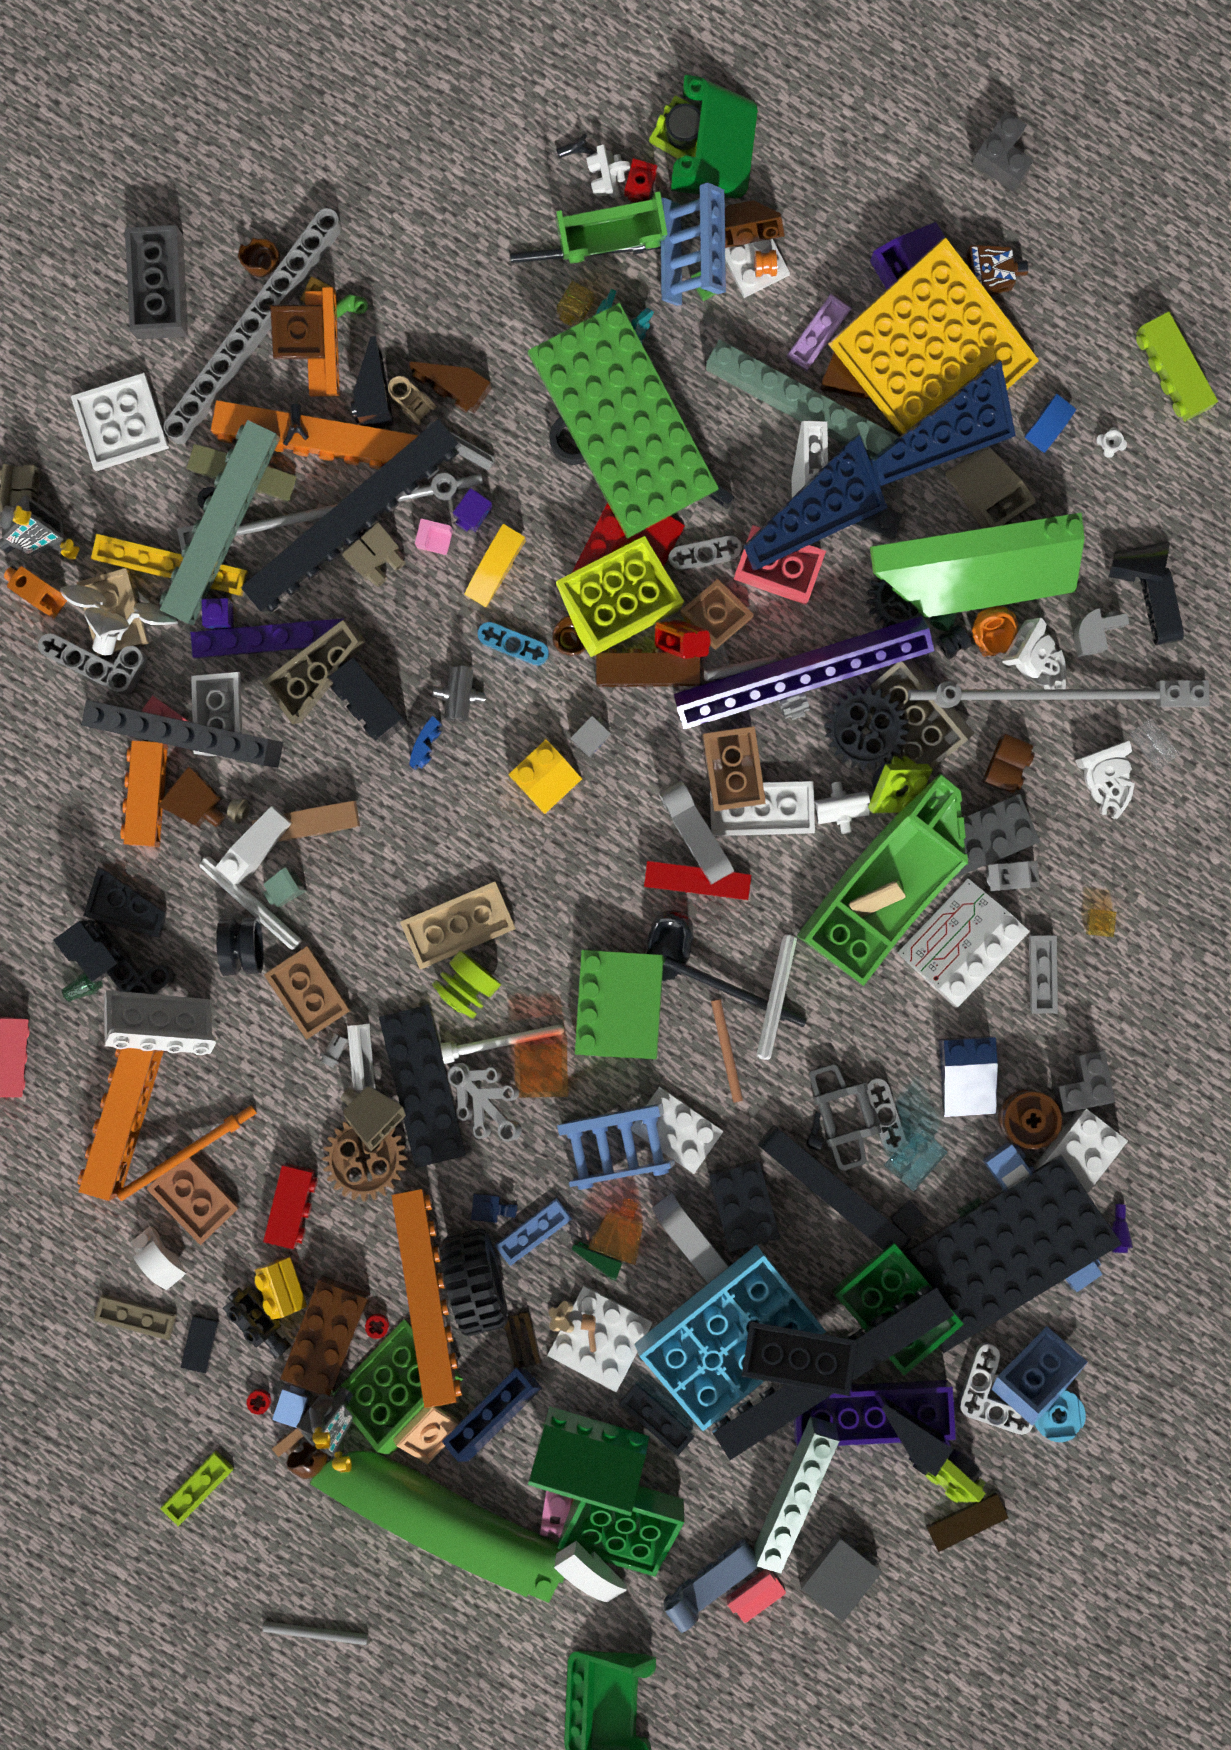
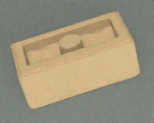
M896 879L851 900L849 905L862 918L904 899L906 894L899 880Z

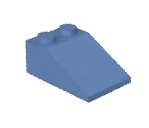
M1046 1326L997 1376L992 1390L1033 1426L1081 1372L1088 1361Z

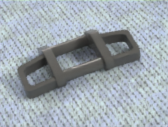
M835 1064L811 1070L808 1075L815 1095L813 1099L815 1105L819 1106L828 1135L826 1141L828 1147L832 1149L837 1168L840 1171L864 1165L867 1162L863 1138L882 1132L880 1125L876 1124L866 1092L868 1090L867 1083L862 1082L846 1086L839 1068ZM833 1070L841 1088L820 1094L815 1076ZM856 1094L866 1127L838 1135L828 1102ZM857 1139L860 1158L856 1161L842 1164L836 1146Z

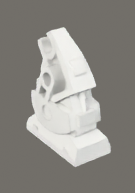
M1041 617L1025 620L1001 662L1008 666L1016 665L1018 670L1027 679H1031L1037 685H1043L1044 689H1066L1064 655L1062 650L1056 651L1054 647L1055 642L1050 635L1044 633L1046 629L1045 621Z
M1130 741L1122 742L1075 760L1078 768L1084 770V780L1092 797L1101 804L1099 814L1106 815L1107 808L1111 806L1114 809V813L1111 815L1113 819L1119 818L1133 795L1135 783L1131 782L1129 776L1132 768L1125 757L1132 752Z

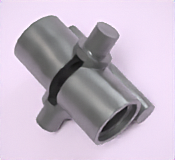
M468 666L449 667L448 685L433 687V696L442 697V700L446 701L444 719L454 721V719H460L461 722H468L470 704H474V702L484 703L485 693L476 692L472 688L474 670L469 669Z

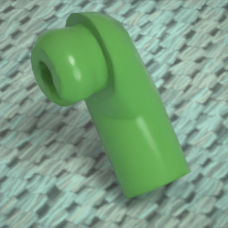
M346 295L337 302V319L347 311L358 314L365 313L368 310L367 300L360 296Z

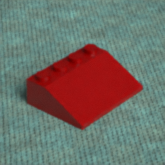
M607 503L571 573L644 536L664 567L685 525L669 516L627 538Z

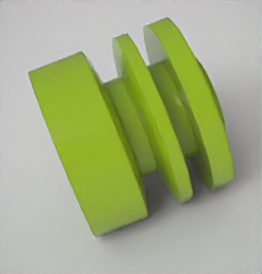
M460 950L449 963L456 974L452 976L442 971L440 975L448 983L444 985L435 979L431 985L448 1005L457 1012L473 1019L478 1013L470 1004L473 1003L481 1009L484 1006L477 997L478 994L482 993L491 998L502 984L475 960Z

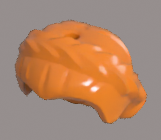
M1004 606L986 608L979 612L975 618L972 627L973 638L982 656H995L999 653H1006L1018 633L1016 615Z

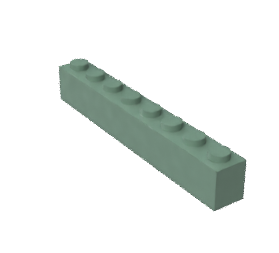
M720 339L707 360L706 371L800 422H827L828 437L843 445H846L854 436L860 435L870 460L899 438V436Z
M247 420L245 425L242 424L237 432V444L234 449L231 448L226 456L225 463L227 465L224 472H220L216 477L214 483L216 489L213 495L206 499L203 507L205 513L202 519H198L193 527L192 533L194 537L191 543L185 545L181 555L183 557L180 567L174 569L170 580L173 582L169 591L165 590L160 599V604L162 605L160 611L193 626L201 611L202 599L207 598L280 440L276 433Z

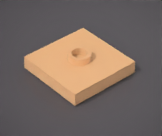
M438 1406L423 1408L393 1441L397 1447L429 1464L445 1447L442 1440L461 1421Z

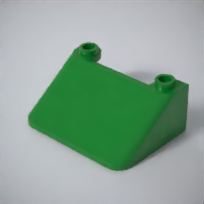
M685 75L683 97L702 101L696 156L685 155L676 160L673 166L671 191L700 194V185L710 183L724 189L725 198H741L747 193L758 113L757 105L753 100L702 77Z
M576 1651L569 1656L564 1736L566 1750H652L651 1743L647 1738L636 1736L638 1677L648 1678L654 1674L656 1657L638 1653Z

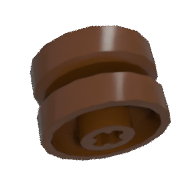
M1022 1089L1012 1092L1003 1100L999 1108L998 1122L1001 1131L1008 1140L1027 1149H1039L1048 1146L1057 1138L1061 1130L1062 1116L1059 1106L1051 1097L1035 1090ZM1032 1116V1120L1029 1123H1027L1026 1119H1029Z

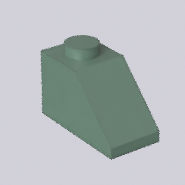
M287 867L280 870L263 884L266 888V891L263 892L266 899L271 905L275 903L276 907L285 905L307 891L295 870Z

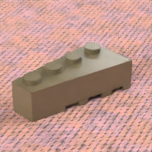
M342 620L262 681V683L292 724L302 723L330 688V685L333 684L329 676L353 658L366 641L351 620Z

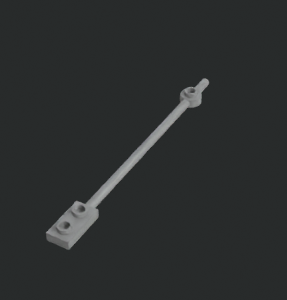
M440 473L433 478L430 485L420 486L409 496L405 493L398 501L433 494L438 499L447 501L456 495L458 489L483 484L482 475L477 474L455 479L448 473ZM442 484L450 486L446 492L441 491L440 487ZM338 504L240 524L235 536L324 517ZM194 525L177 529L181 551H183L187 543H191L194 537L192 533Z
M1209 680L1157 681L1156 689H960L955 682L945 681L937 685L935 689L908 691L909 700H934L941 708H951L957 705L960 700L1156 699L1157 708L1210 706ZM946 690L952 692L951 699L946 696Z

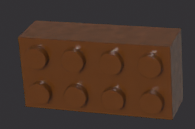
M322 1275L316 1284L280 1379L317 1394L324 1393L331 1396L366 1308L370 1293Z

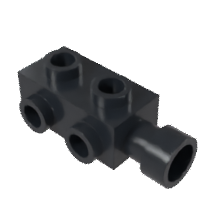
M248 1286L242 1291L238 1287L227 1297L230 1302L223 1307V1310L226 1312L228 1319L239 1327L245 1339L252 1343L255 1348L265 1342L270 1348L269 1353L274 1359H277L291 1346L289 1341L285 1337L282 1338L277 1332L282 1326L278 1322L280 1318L271 1319L264 1311L263 1296L258 1290L251 1289Z

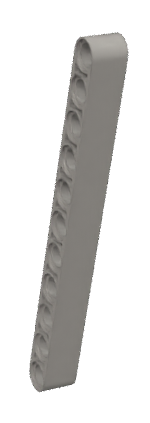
M324 208L315 215L164 423V431L174 443L184 444L192 437L216 404V400H219L271 329L270 310H263V306L268 302H273L274 305H288L339 236L341 224L334 210ZM326 221H334V225L332 227H323V224ZM310 242H320L316 248H308ZM298 261L304 262V265H303L302 268H300V269H294V268H293V265H294L296 262H298ZM289 282V286L286 289H278L280 283ZM259 323L258 329L248 331L250 324ZM236 344H244V347L241 351H233V347ZM229 364L226 372H218L220 365ZM206 385H214L210 393H203V388ZM199 405L196 413L188 414L190 406ZM178 425H182L183 431L178 435H173V429Z

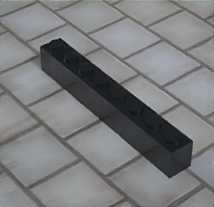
M86 700L81 726L279 768L284 743L282 741Z

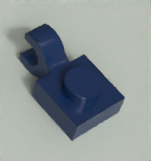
M474 1193L471 1220L497 1223L498 1215L515 1218L518 1205L501 1204L499 1195Z

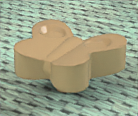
M563 1301L557 1308H550L549 1316L552 1320L549 1328L551 1330H561L567 1333H571L574 1330V1324L569 1319V1315L573 1310L571 1302Z

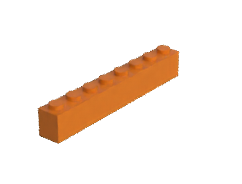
M216 400L211 432L215 437H218V441L233 443V440H238L236 435L242 424L245 425L247 420L276 433L280 437L275 449L276 452L290 449L299 456L307 457L309 453L318 454L320 459L333 461L334 457L344 459V462L350 465H359V462L369 463V467L374 469H380L419 436L301 415V425L309 438L304 440L299 433H295L286 446L283 444V441L288 433L290 413Z
M423 1189L394 1194L391 1196L424 1408L459 1402V1396L463 1395L460 1379L456 1380L454 1369L458 1368L456 1352L451 1353L450 1342H454L452 1326H447L446 1315L450 1314L447 1299L443 1300L441 1289L445 1288L443 1273L438 1272L437 1263L441 1262L439 1247H434L433 1237L437 1236L435 1221H430L429 1211L433 1210L431 1196L426 1195Z

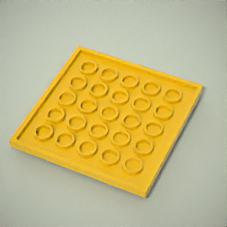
M947 238L937 243L828 343L900 435L904 434L995 360H1001L1007 390L1039 361Z

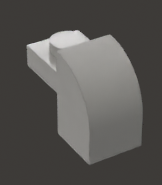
M1099 608L1084 616L1078 622L1074 631L1077 657L1097 654L1107 650L1108 645L1105 631L1128 625L1127 613L1119 615L1118 611L1103 614L1102 618Z
M1037 861L988 865L989 871H987L986 877L991 891L1040 887Z

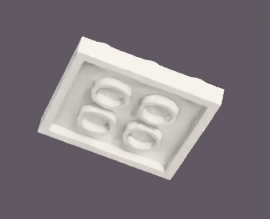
M145 373L71 396L95 471L169 448Z
M583 1285L573 1304V1310L569 1315V1319L574 1324V1330L571 1333L560 1330L547 1356L617 1392L637 1354L634 1344L648 1333L653 1321ZM583 1314L593 1315L596 1318V1352H590L589 1330H581Z

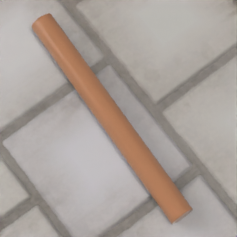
M721 999L711 1001L732 1100L733 1103L743 1101Z

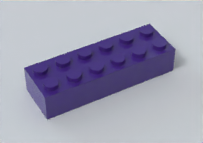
M948 1380L852 1385L851 1397L832 1394L795 1418V1443L798 1447L811 1416L836 1424L839 1438L838 1446L902 1443L875 1397L877 1393L882 1394L944 1435L947 1440H956L953 1386Z

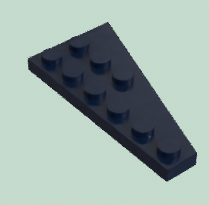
M995 360L872 458L871 462L876 484L880 486L1015 437L1016 434L1001 360Z
M860 435L854 436L743 545L753 570L762 568L888 508L880 486L876 484L874 471Z

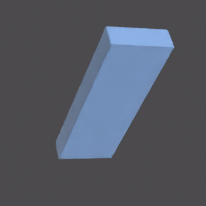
M555 1198L494 1246L509 1266H511L572 1220V1217L558 1198Z

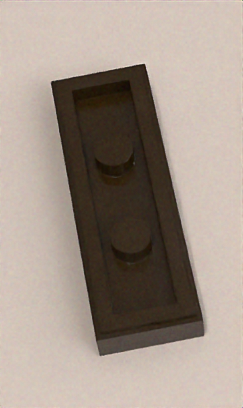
M995 1492L983 1498L980 1502L968 1505L927 1525L926 1528L937 1551L940 1552L1009 1519L998 1494Z

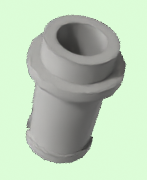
M334 1033L324 1054H320L322 1056L320 1061L334 1068L335 1064H339L337 1060L349 1040Z

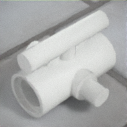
M835 782L831 784L833 791L831 798L814 800V810H817L818 814L816 821L817 824L836 821L837 825H840L841 833L847 834L852 832L850 826L852 818L869 815V794L864 791L846 795V791H843L842 783Z

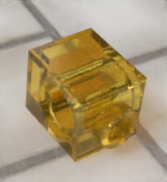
M572 280L557 305V314L560 315L559 319L569 326L581 323L595 301L594 293Z

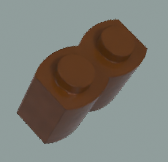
M1002 734L982 782L1009 794L1014 793L1015 790L1019 791L1025 780V776H1022L1025 766L1029 767L1035 756V753L1032 752L1034 745L1008 734Z

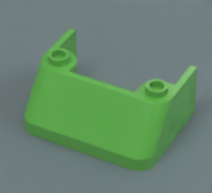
M660 191L654 193L652 200L565 217L562 215V210L556 211L555 220L563 258L569 259L570 264L585 261L584 256L645 245L646 249L661 246L660 241L665 240L668 235Z

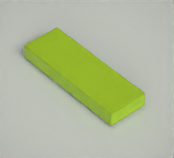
M215 1450L160 1509L179 1527L233 1471L234 1467Z

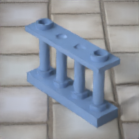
M710 183L700 185V199L683 205L667 198H661L668 233L666 239L661 241L662 301L674 305H682V292L699 287L715 294L725 293L724 189ZM700 210V225L681 230V216ZM701 236V249L681 256V242ZM701 261V276L682 281V267Z
M659 1103L562 1122L557 1125L559 1136L567 1134L568 1139H571L578 1178H573L569 1182V1186H578V1190L594 1187L593 1183L649 1172H653L654 1176L669 1173V1169L675 1165L674 1159L664 1161L656 1124L658 1117L664 1114L663 1104ZM639 1120L646 1124L654 1161L652 1164L641 1166L638 1164L631 1130L633 1122ZM617 1125L618 1129H621L629 1168L613 1169L606 1136L608 1126ZM592 1130L593 1134H596L603 1173L588 1174L581 1141L582 1131Z

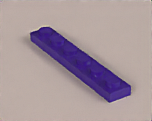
M345 619L190 632L192 657L198 659L306 649Z

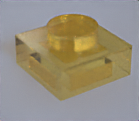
M1088 909L1086 935L1114 937L1117 912Z

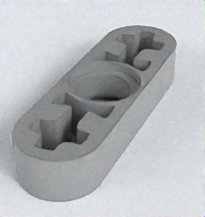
M725 536L678 546L672 549L669 554V565L676 571H685L732 561L740 556L742 544L735 536ZM727 542H731L732 546H737L734 554L730 555L728 551L720 552L721 558H716L717 549L714 544H719V549L725 548ZM702 547H708L711 549L713 556L707 561L701 560L698 557V550ZM694 549L693 556L696 563H691L692 558L685 559L684 565H679L677 561H673L678 552H681L682 556L690 555L689 550Z
M873 1078L867 1082L868 1090L866 1092L876 1124H879L881 1128L889 1127L896 1123L897 1127H893L892 1131L895 1136H900V1140L896 1141L897 1146L895 1147L891 1143H886V1140L890 1138L887 1129L879 1133V1137L884 1148L891 1152H897L904 1147L906 1139L887 1082L880 1078ZM877 1083L879 1086H884L881 1096L883 1100L888 1098L889 1103H880L876 1107L874 1106V1102H879L876 1094H871L870 1090L874 1089L873 1084ZM888 1107L891 1109L892 1118L888 1122L879 1120L878 1112L881 1108Z

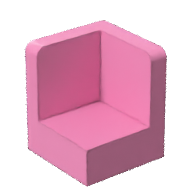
M421 519L415 545L419 549L446 555L453 529L450 525Z

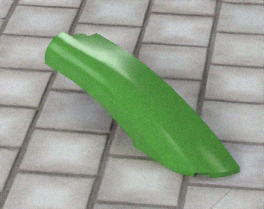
M368 1451L348 1452V1454L342 1457H350L352 1463L351 1471L341 1473L332 1467V1458L326 1462L321 1472L312 1477L310 1484L402 1539L455 1566L527 1597L529 1594L549 1603L558 1583H563L564 1577L554 1568L556 1553L562 1550L558 1548V1542L506 1520L450 1491L426 1475L384 1456Z

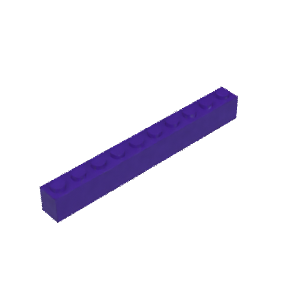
M920 616L673 695L683 728L687 729L933 652L934 647L929 627L924 618Z

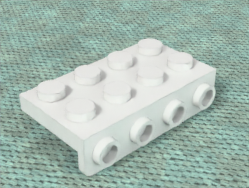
M106 990L104 995L105 1046L117 1049L138 1048L144 1051L164 1050L170 1053L191 1052L196 1055L211 1054L216 1044V1037L212 1036L211 999Z

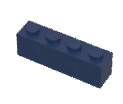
M515 1368L442 1440V1443L458 1462L471 1460L542 1387L527 1369Z

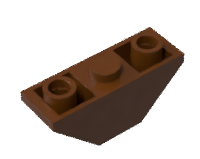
M752 200L728 205L725 208V248L785 236L781 213Z

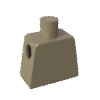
M350 1087L341 1096V1100L348 1105L343 1111L345 1119L370 1151L406 1116L400 1104L371 1087H366L360 1094Z

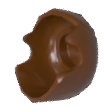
M252 238L248 245L241 244L239 247L238 258L240 263L253 276H267L280 263V253L275 243L268 239ZM261 256H263L262 262H261V264H260V266H259V264H258L259 258H260Z
M565 616L556 623L552 632V641L556 650L567 656L581 654L586 648L578 637L570 616ZM570 633L575 635L577 640L576 643L574 642Z
M303 1442V1450L290 1453L286 1466L289 1471L298 1477L310 1479L321 1472L327 1462L328 1454L308 1442Z

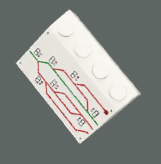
M967 879L897 953L952 1006L959 1007L1030 931L970 879Z

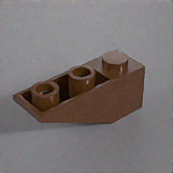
M412 361L409 364L414 379L421 384L428 382L434 386L433 391L442 398L449 396L455 400L454 405L465 413L470 410L475 414L492 389L491 383L467 367Z

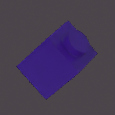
M470 488L453 512L454 518L457 519L455 524L466 532L469 529L476 532L492 510V502Z
M228 598L202 599V625L208 630L234 628L233 603Z

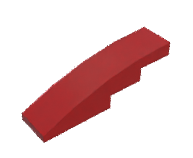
M647 861L644 887L749 900L752 875L732 872L717 882L710 884L699 867Z

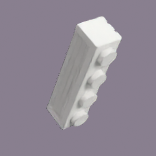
M370 1024L347 1026L353 1089L355 1091L364 1090L366 1087L374 1089L375 1080Z

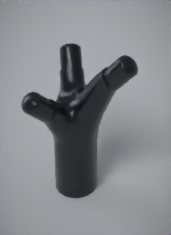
M583 134L573 143L556 148L559 158L576 153L593 155L597 151L583 146L586 142V134Z
M291 404L289 429L283 441V444L286 446L295 433H299L304 440L309 438L301 425V405Z

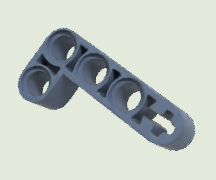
M745 1539L740 1540L718 1557L719 1560L714 1564L709 1563L697 1572L698 1576L691 1580L689 1578L677 1587V1591L674 1594H668L663 1601L664 1611L681 1633L690 1629L698 1621V1612L758 1567L756 1566L755 1553Z

